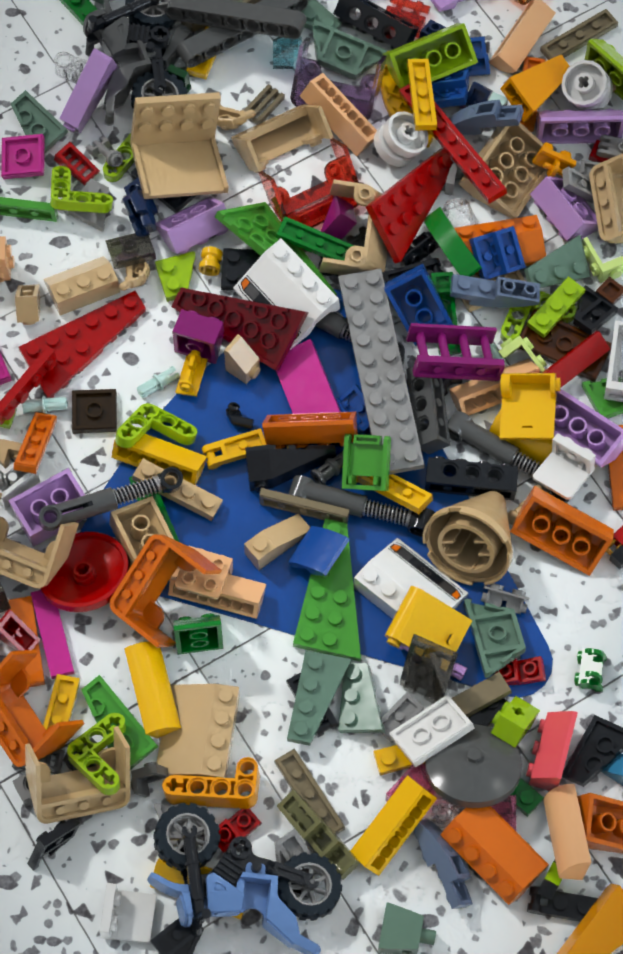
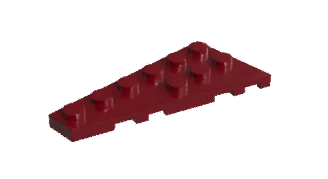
M180 288L171 306L179 312L181 309L186 311L192 310L205 317L218 318L223 322L224 326L223 339L231 343L237 334L240 335L260 358L262 363L279 371L309 313L187 288Z

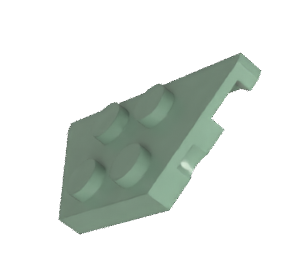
M314 20L312 30L316 64L355 80L384 59L383 53L387 52V50Z
M464 599L467 617L473 620L470 628L484 677L488 678L525 653L524 639L514 609L497 607L489 603H485V606L471 603L472 599Z

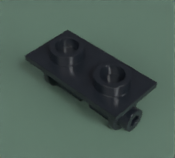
M423 232L412 241L415 247L410 245L402 259L404 266L420 262L439 247L431 232Z

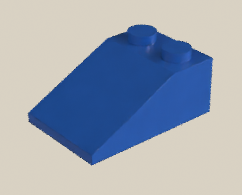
M423 263L385 283L384 290L407 332L411 323L454 325Z

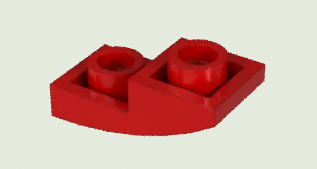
M541 656L519 661L515 659L496 672L501 673L508 686L546 681L544 661Z
M250 808L238 810L228 820L225 819L219 824L220 842L218 847L225 853L234 838L239 836L246 838L262 822Z

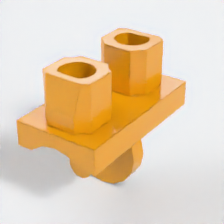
M545 142L534 156L532 163L547 169V176L554 177L558 174L563 177L562 170L568 166L574 168L576 160L571 158L570 152L564 150L558 153L553 150L552 144Z

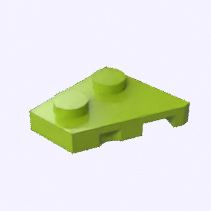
M195 251L155 261V267L167 302L175 300L180 288L189 289L193 265L196 260Z

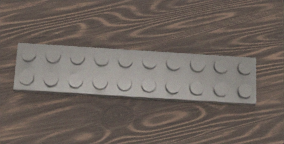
M376 269L338 276L371 435L382 436V445L384 436L391 437L389 475L423 469V456L388 297L384 290L385 283L382 270Z

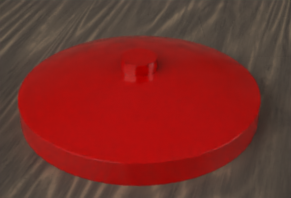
M99 532L76 533L67 560L50 583L40 588L43 596L53 606L68 612H88L107 605L130 569L126 551L116 539Z

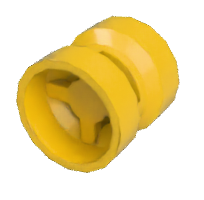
M210 246L202 249V261L199 263L198 268L200 273L207 276H216L220 273L221 266L219 262H221L223 252L220 249Z

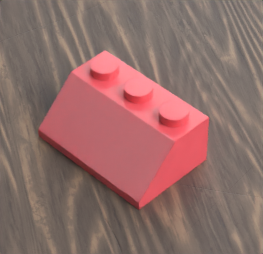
M547 712L546 719H540L537 731L542 733L540 742L535 740L532 754L536 755L534 763L529 762L526 776L530 777V786L548 791L559 786L578 712Z

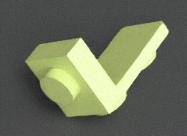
M588 237L583 238L582 244L592 275L596 276L600 283L606 281L609 276L613 279L619 278L623 274V257L621 256L602 263Z
M519 335L514 340L509 338L500 345L502 349L498 352L504 359L523 346L535 364L540 368V371L544 372L546 370L544 367L547 366V363L540 354L537 357L531 351L534 346L527 337L522 339Z

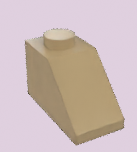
M40 284L18 285L15 295L17 323L23 322V325H33L39 322Z
M237 334L224 350L225 369L247 384L260 373V358L246 341Z

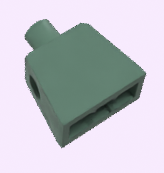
M387 902L377 953L417 954L419 943L434 945L437 931L422 928L423 915Z

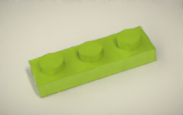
M568 276L528 320L527 326L545 338L585 293V288Z

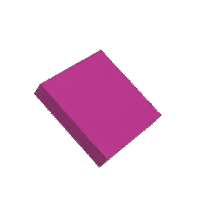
M34 134L2 138L1 177L3 180L44 176V135Z

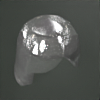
M460 197L452 198L444 203L442 209L454 228L479 223L470 203L466 199Z

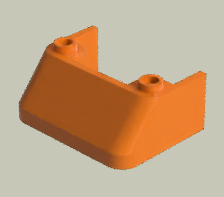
M161 534L149 537L110 599L112 612L157 648L174 646L176 643L159 629L164 621V612L155 602L177 567L179 566L184 571L198 569L203 574H220L222 571L197 550Z
M36 650L11 651L0 663V745L11 762L17 767L26 766L25 744L30 743L37 759L40 760L62 748L85 724L83 720L57 722L46 730L23 696L30 687V677L25 668L38 654Z

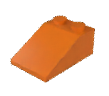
M594 793L577 796L588 849L623 854V801Z

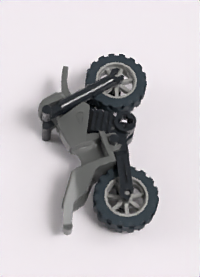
M104 0L103 9H97L85 17L83 23V32L87 37L85 54L90 56L94 45L100 43L104 53L113 58L116 64L120 65V68L113 71L105 95V122L107 124L113 123L114 109L125 104L131 91L132 109L137 97L187 94V88L184 87L183 81L178 80L174 74H168L169 72L164 71L163 55L170 38L168 28H172L175 22H177L170 19L165 11L160 9L167 7L170 0H126L125 6L113 11L109 0Z

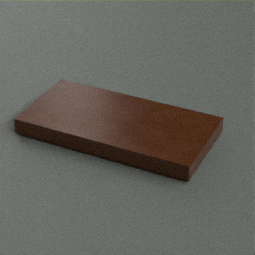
M536 309L533 310L530 318L537 312ZM561 320L545 338L529 328L527 323L520 334L522 339L527 337L534 348L531 351L535 356L540 354L544 360L553 364L589 337L581 329ZM606 341L611 350V343ZM610 350L578 375L595 382L610 354Z

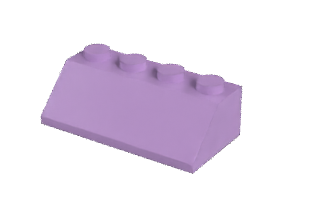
M614 109L537 111L535 122L536 137L543 144L545 142L550 144L595 143L596 140L600 141L601 135L622 138L623 111Z
M561 389L556 392L554 437L558 433L564 437H569L577 445L590 449L596 455L595 464L601 468L616 460L623 451V428Z

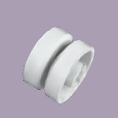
M582 60L575 62L563 75L561 84L563 94L578 110H601L610 101L613 93L612 80L605 70L594 61Z
M405 111L397 112L376 131L374 145L377 153L388 164L397 167L406 166L426 148L429 135L427 130L415 131L412 113Z

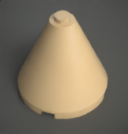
M489 491L440 509L431 516L423 531V544H427L429 549L427 556L436 568L449 578L467 585H473L474 582H484V586L499 581L505 575L512 562L513 550L506 500L502 494L496 491Z

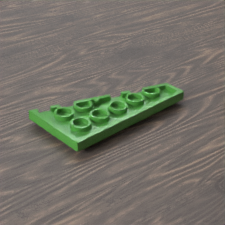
M325 518L323 528L349 538L347 523ZM348 542L326 576L310 575L293 647L361 662L350 546Z

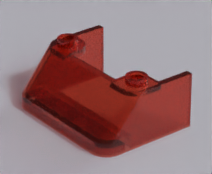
M335 138L330 139L336 159L328 162L324 168L326 181L292 197L289 196L285 188L276 185L274 178L263 171L258 172L267 199L281 222L286 216L312 228L322 224L334 198V195H330L333 180L359 183L345 144ZM340 197L352 204L354 208L359 206L353 198Z

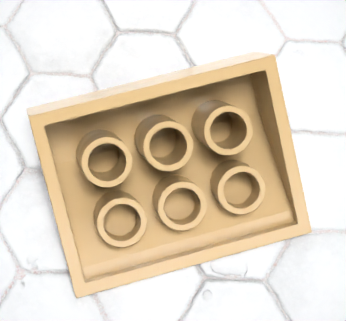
M521 123L518 126L497 127L478 155L506 187L507 194L488 204L465 174L458 184L473 198L511 219L517 218L532 197L530 193L547 175V169L532 163L534 156L538 153L543 143Z
M222 684L170 685L181 728L161 737L157 756L158 765L168 768L169 776L184 775L226 778L239 705V687Z

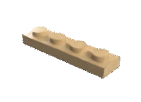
M143 458L134 472L132 480L139 483L141 480L144 482V479H152V476H156L164 469ZM168 475L165 477V482L168 485H175L177 483L174 476ZM184 479L178 491L174 493L158 492V494L210 521L213 520L223 499Z

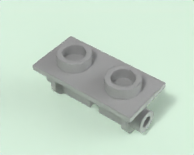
M495 583L490 584V587L484 586L485 589L489 590L488 593L483 592L482 602L501 607L504 600L507 601L506 607L514 609L515 613H526L528 605L524 604V600L530 599L526 597V592L513 589L512 593L503 590L504 586Z

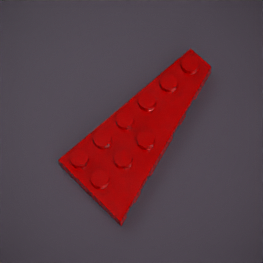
M444 148L439 149L366 206L395 264L402 261L446 183L453 162Z
M133 291L19 346V351L28 367L31 366L47 346L55 350L56 365L51 371H47L39 385L46 398H53L61 388L64 389L69 384L68 381L76 374H80L103 352V349L110 342L112 343L117 339L118 334L131 326L146 311V308L137 292Z

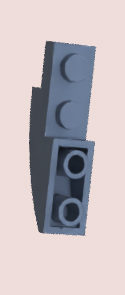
M491 100L463 108L450 116L449 119L462 135L482 134L484 128L518 126L524 109L522 105L502 106L500 100Z
M453 274L451 277L450 297L469 300V305L510 308L538 305L540 302V284L499 276L496 281Z
M429 819L421 820L414 829V835L419 842L422 857L427 867L436 866L438 877L442 881L446 892V899L451 909L469 907L473 903L465 881L472 877L464 859L442 838L440 834L443 831Z

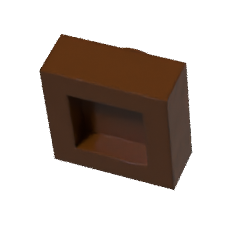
M609 276L596 290V293L615 305L623 296V286Z

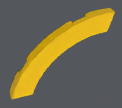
M384 59L381 68L380 91L389 116L391 117L393 114L403 111L412 113L409 105L400 96L399 87L390 75ZM427 130L429 136L426 147L429 148L434 136Z

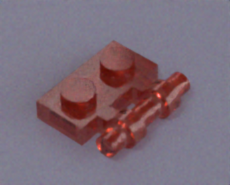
M390 0V3L396 4V7L387 5L386 10L418 26L419 30L416 37L419 38L426 22V17L420 14L421 12L429 14L431 6L424 5V2L418 0L417 2L411 0ZM406 7L409 9H413L414 11L413 13L403 10V8Z

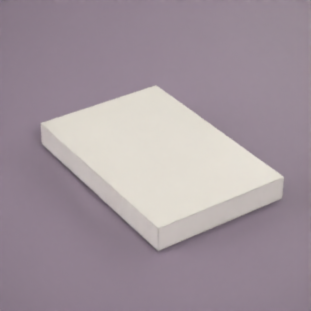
M447 694L389 734L416 768L475 728L469 718Z

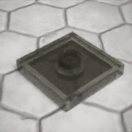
M133 233L105 240L114 269L156 259L149 235L139 237Z

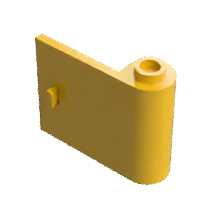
M556 373L501 374L500 440H552L554 438L556 392L561 390V379L556 377Z
M410 586L385 633V637L388 638L386 642L396 648H399L400 645L409 647L447 670L473 620L424 590Z

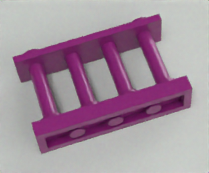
M411 323L406 341L417 342L419 351L412 370L413 377L500 381L501 374L505 368L504 359H493L490 344H493L497 328ZM426 343H438L441 356L428 355ZM448 344H459L462 357H450ZM469 345L481 346L484 358H472Z

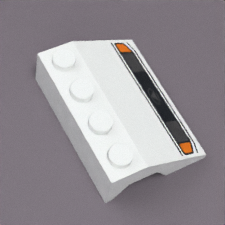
M279 239L267 249L233 287L235 292L244 300L309 312L290 350L312 332L316 323L328 313L336 312L340 309L339 298L282 239Z
M396 538L373 557L354 577V589L392 619L410 586L424 590L453 609H456L468 595L467 591L399 538Z

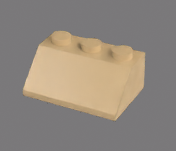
M104 256L43 279L60 316L120 293L118 278L111 263Z
M153 496L110 512L109 524L118 542L126 551L130 567L152 535L161 534L174 539Z

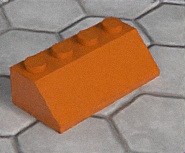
M537 215L455 228L465 245L472 252L469 239L514 226L525 266L532 265L546 256L543 232Z
M356 411L267 415L262 423L266 445H275L276 449L285 448L286 445L304 448L308 444L330 445V443H339L340 446H344L345 434L352 435V443L354 434L358 435Z
M535 485L524 501L510 529V532L588 576L591 575L608 549L614 535V529Z
M491 806L483 808L466 807L440 834L508 905L519 899L549 866Z

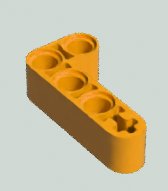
M244 757L237 763L235 778L170 775L163 781L162 788L167 802L173 805L180 803L190 805V803L207 807L249 809L254 807L258 800L260 773L256 760ZM247 770H253L250 774H244ZM197 789H203L201 793H193ZM221 790L227 791V792H226L225 794H223V795H218V794H217V793H218L219 791H221ZM243 792H251L248 796H241Z

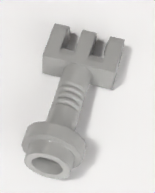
M104 136L99 138L100 142L97 140L92 142L94 147L90 144L85 147L87 152L93 157L100 153L104 155L107 164L111 167H118L123 162L121 152L108 149L111 147V144Z

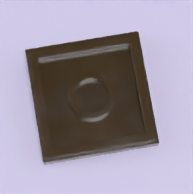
M116 389L72 390L73 434L117 432Z

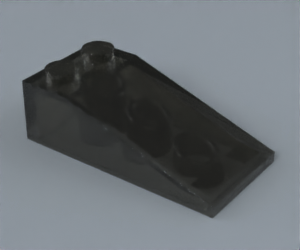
M414 634L400 678V685L411 694L417 692L423 695L425 700L431 703L437 702L447 695L453 683L458 653Z

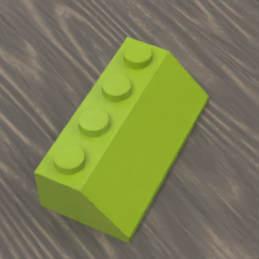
M456 23L383 53L389 73L399 89L409 84L408 59H429L432 82L478 63L465 23Z
M590 39L587 44L584 60L594 61L605 70L612 83L616 86L614 93L623 100V56L616 51L614 46L608 44L603 39Z

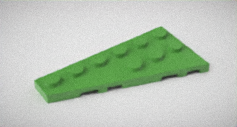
M266 202L220 210L215 215L217 220L260 256L279 240L276 238V234L282 222ZM285 242L320 280L337 295L303 249Z

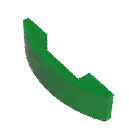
M441 207L425 218L424 223L459 275L471 277L482 269Z
M453 272L431 273V280L453 324L457 325L455 297H450ZM437 343L438 353L441 355L439 344ZM448 344L450 355L461 354L459 344Z

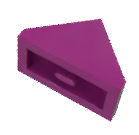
M334 196L321 232L342 240L357 224L353 205L338 196Z

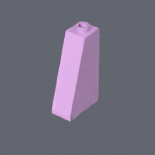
M96 48L93 49L59 118L64 123L63 126L73 133L75 130L80 133L83 131L108 89L113 71L119 68L113 58Z

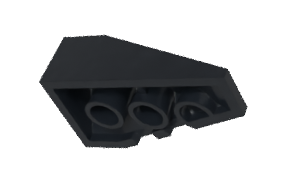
M275 445L245 448L250 491L260 492L261 488L269 489L293 479L296 475H302L323 465L327 458H334L336 456L335 445H309L304 449L296 448L295 445H288L286 449H276Z

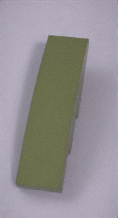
M294 789L277 805L287 820L302 838L309 842L320 857H327L331 864L334 863L336 865V871L340 873L343 880L360 864L359 860L334 831Z

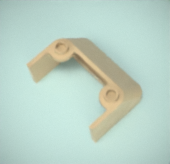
M304 104L232 136L231 140L248 169L257 173L267 168L266 165L271 159L302 145L310 144L311 147L322 143L321 139H332L334 136L322 106Z
M622 153L595 165L589 174L599 236L607 243H623Z
M336 179L333 180L330 195L353 198L358 205L365 207L382 194L367 184ZM369 214L364 247H350L346 251L345 260L323 257L319 269L320 272L336 275H347L381 269L382 272H385L388 250Z
M0 516V574L33 588L47 586L67 560L79 523L61 524L56 540L49 543L46 552L43 553L6 538L9 525L6 519Z
M118 726L114 727V747L103 749L98 753L119 775L120 789L113 795L101 793L79 770L51 775L48 765L38 761L30 743L25 744L26 778L34 812L41 823L49 824L116 810L128 804L130 801V746ZM96 764V766L89 767L87 770L95 772L100 766ZM104 775L102 776L104 778L105 784H113V781L109 782L105 779Z

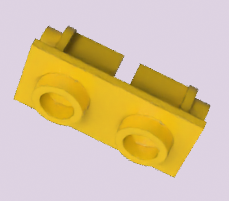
M192 350L188 356L186 355L175 391L176 394L197 397L208 361L206 358H201L199 351Z

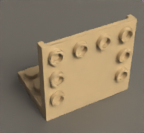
M219 92L135 98L130 145L144 199L228 193L229 186L215 139L221 102Z

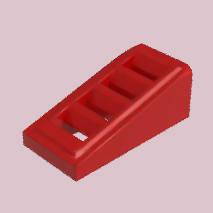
M71 142L55 154L54 161L59 166L69 168L71 175L84 185L87 184L90 178L93 179L100 172ZM70 154L72 157L67 160L66 157ZM75 159L78 160L75 165L71 164ZM83 164L84 167L78 171L77 168ZM89 169L91 172L84 177L82 174Z

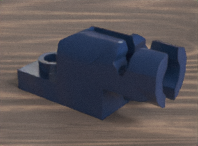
M137 177L124 187L127 196L122 201L135 234L139 237H145L150 235L147 227L150 226L153 231L156 230L154 215L158 213L153 199H144L139 177Z

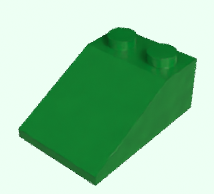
M208 613L198 618L184 616L173 621L177 655L224 649L220 615Z

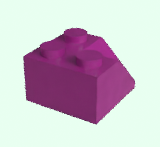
M181 309L172 331L174 351L188 356L192 350H197L200 352L201 358L208 359L207 362L216 364L224 334L223 322L215 317H205L195 311Z

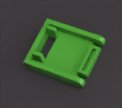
M345 434L342 489L389 490L390 436H384L382 445V436L354 434L352 443V435ZM357 476H373L374 486L356 485Z

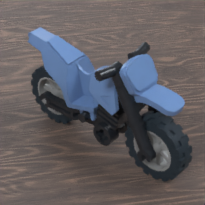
M180 803L176 807L168 808L161 815L153 835L155 841L154 848L158 851L159 858L167 862L166 865L171 868L172 866L177 867L176 870L181 871L184 884L168 881L153 872L150 873L147 881L157 890L178 898L176 907L181 926H191L192 934L200 936L202 924L209 917L238 916L245 910L255 909L262 914V928L288 948H293L303 954H319L321 952L318 944L300 934L296 916L299 917V920L303 921L306 919L314 921L320 917L323 918L333 910L339 901L340 893L342 892V884L340 882L342 878L340 873L336 871V865L334 863L331 864L327 857H320L318 853L312 852L307 854V852H303L299 856H292L289 861L282 864L256 856L252 852L251 842L247 838L239 836L231 841L215 868L207 874H201L200 868L211 861L220 842V828L216 824L213 814H209L204 807H197V804L190 803V805H186L185 803ZM187 821V825L182 828L177 822ZM191 822L199 826V828H197L195 825H193L192 828H190ZM173 826L181 835H169L171 827ZM203 831L204 841L196 838V834ZM170 840H177V848H174ZM197 844L202 846L200 850L197 849ZM313 871L321 877L318 879L313 878ZM320 882H325L326 890L318 887ZM314 892L324 895V897L317 902ZM310 898L311 903L303 902L302 899L307 900Z

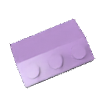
M546 176L530 193L534 199V204L544 211L547 215L546 219L558 229V234L563 240L570 241L578 235L583 239L598 230L594 210L584 198L563 188V178Z
M209 196L157 222L156 229L170 251L176 254H184L190 250V247L196 244L202 245L208 242L210 237L214 235L219 236L228 231V228L215 218L216 213L220 210H225L226 207L223 202Z
M67 468L8 501L24 533L34 547L58 534L60 528L58 527L54 531H47L41 528L38 521L40 510L46 505H55L84 496L85 493L70 469ZM83 507L78 508V509H75V510H72V511H69V512H73V511L82 509ZM47 513L44 515V520L48 523H53L57 520V517L53 513Z

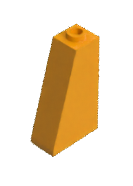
M561 54L509 77L500 89L511 105H522L524 113L521 119L523 122H526L562 84L563 75L570 66Z
M611 883L605 888L557 954H610L623 944V889L620 885Z

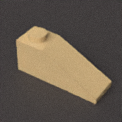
M296 514L262 530L244 543L245 555L259 571L302 540L310 526L299 514Z

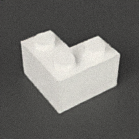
M14 462L6 469L0 464V492L2 493L0 504L5 509L10 506L8 500L40 482L38 470L36 474L13 470Z

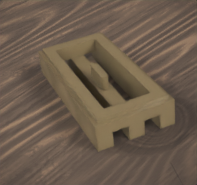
M268 84L244 109V111L255 109V117L249 120L256 125L262 123L285 99V94L282 92L278 93L276 88L272 89V86ZM274 97H276V99L264 110V112L258 118H255L260 113V111L263 110Z

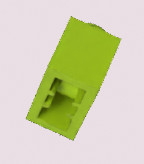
M515 696L511 702L506 701L502 709L494 716L492 723L495 725L491 734L516 748L531 729L540 710Z

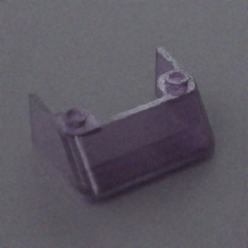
M308 37L299 46L290 99L296 107L307 104L300 95L309 82L321 74L320 64L316 60L307 58L311 39ZM385 55L377 63L375 74H366L361 79L360 87L330 80L367 120L372 116L381 88L387 59Z

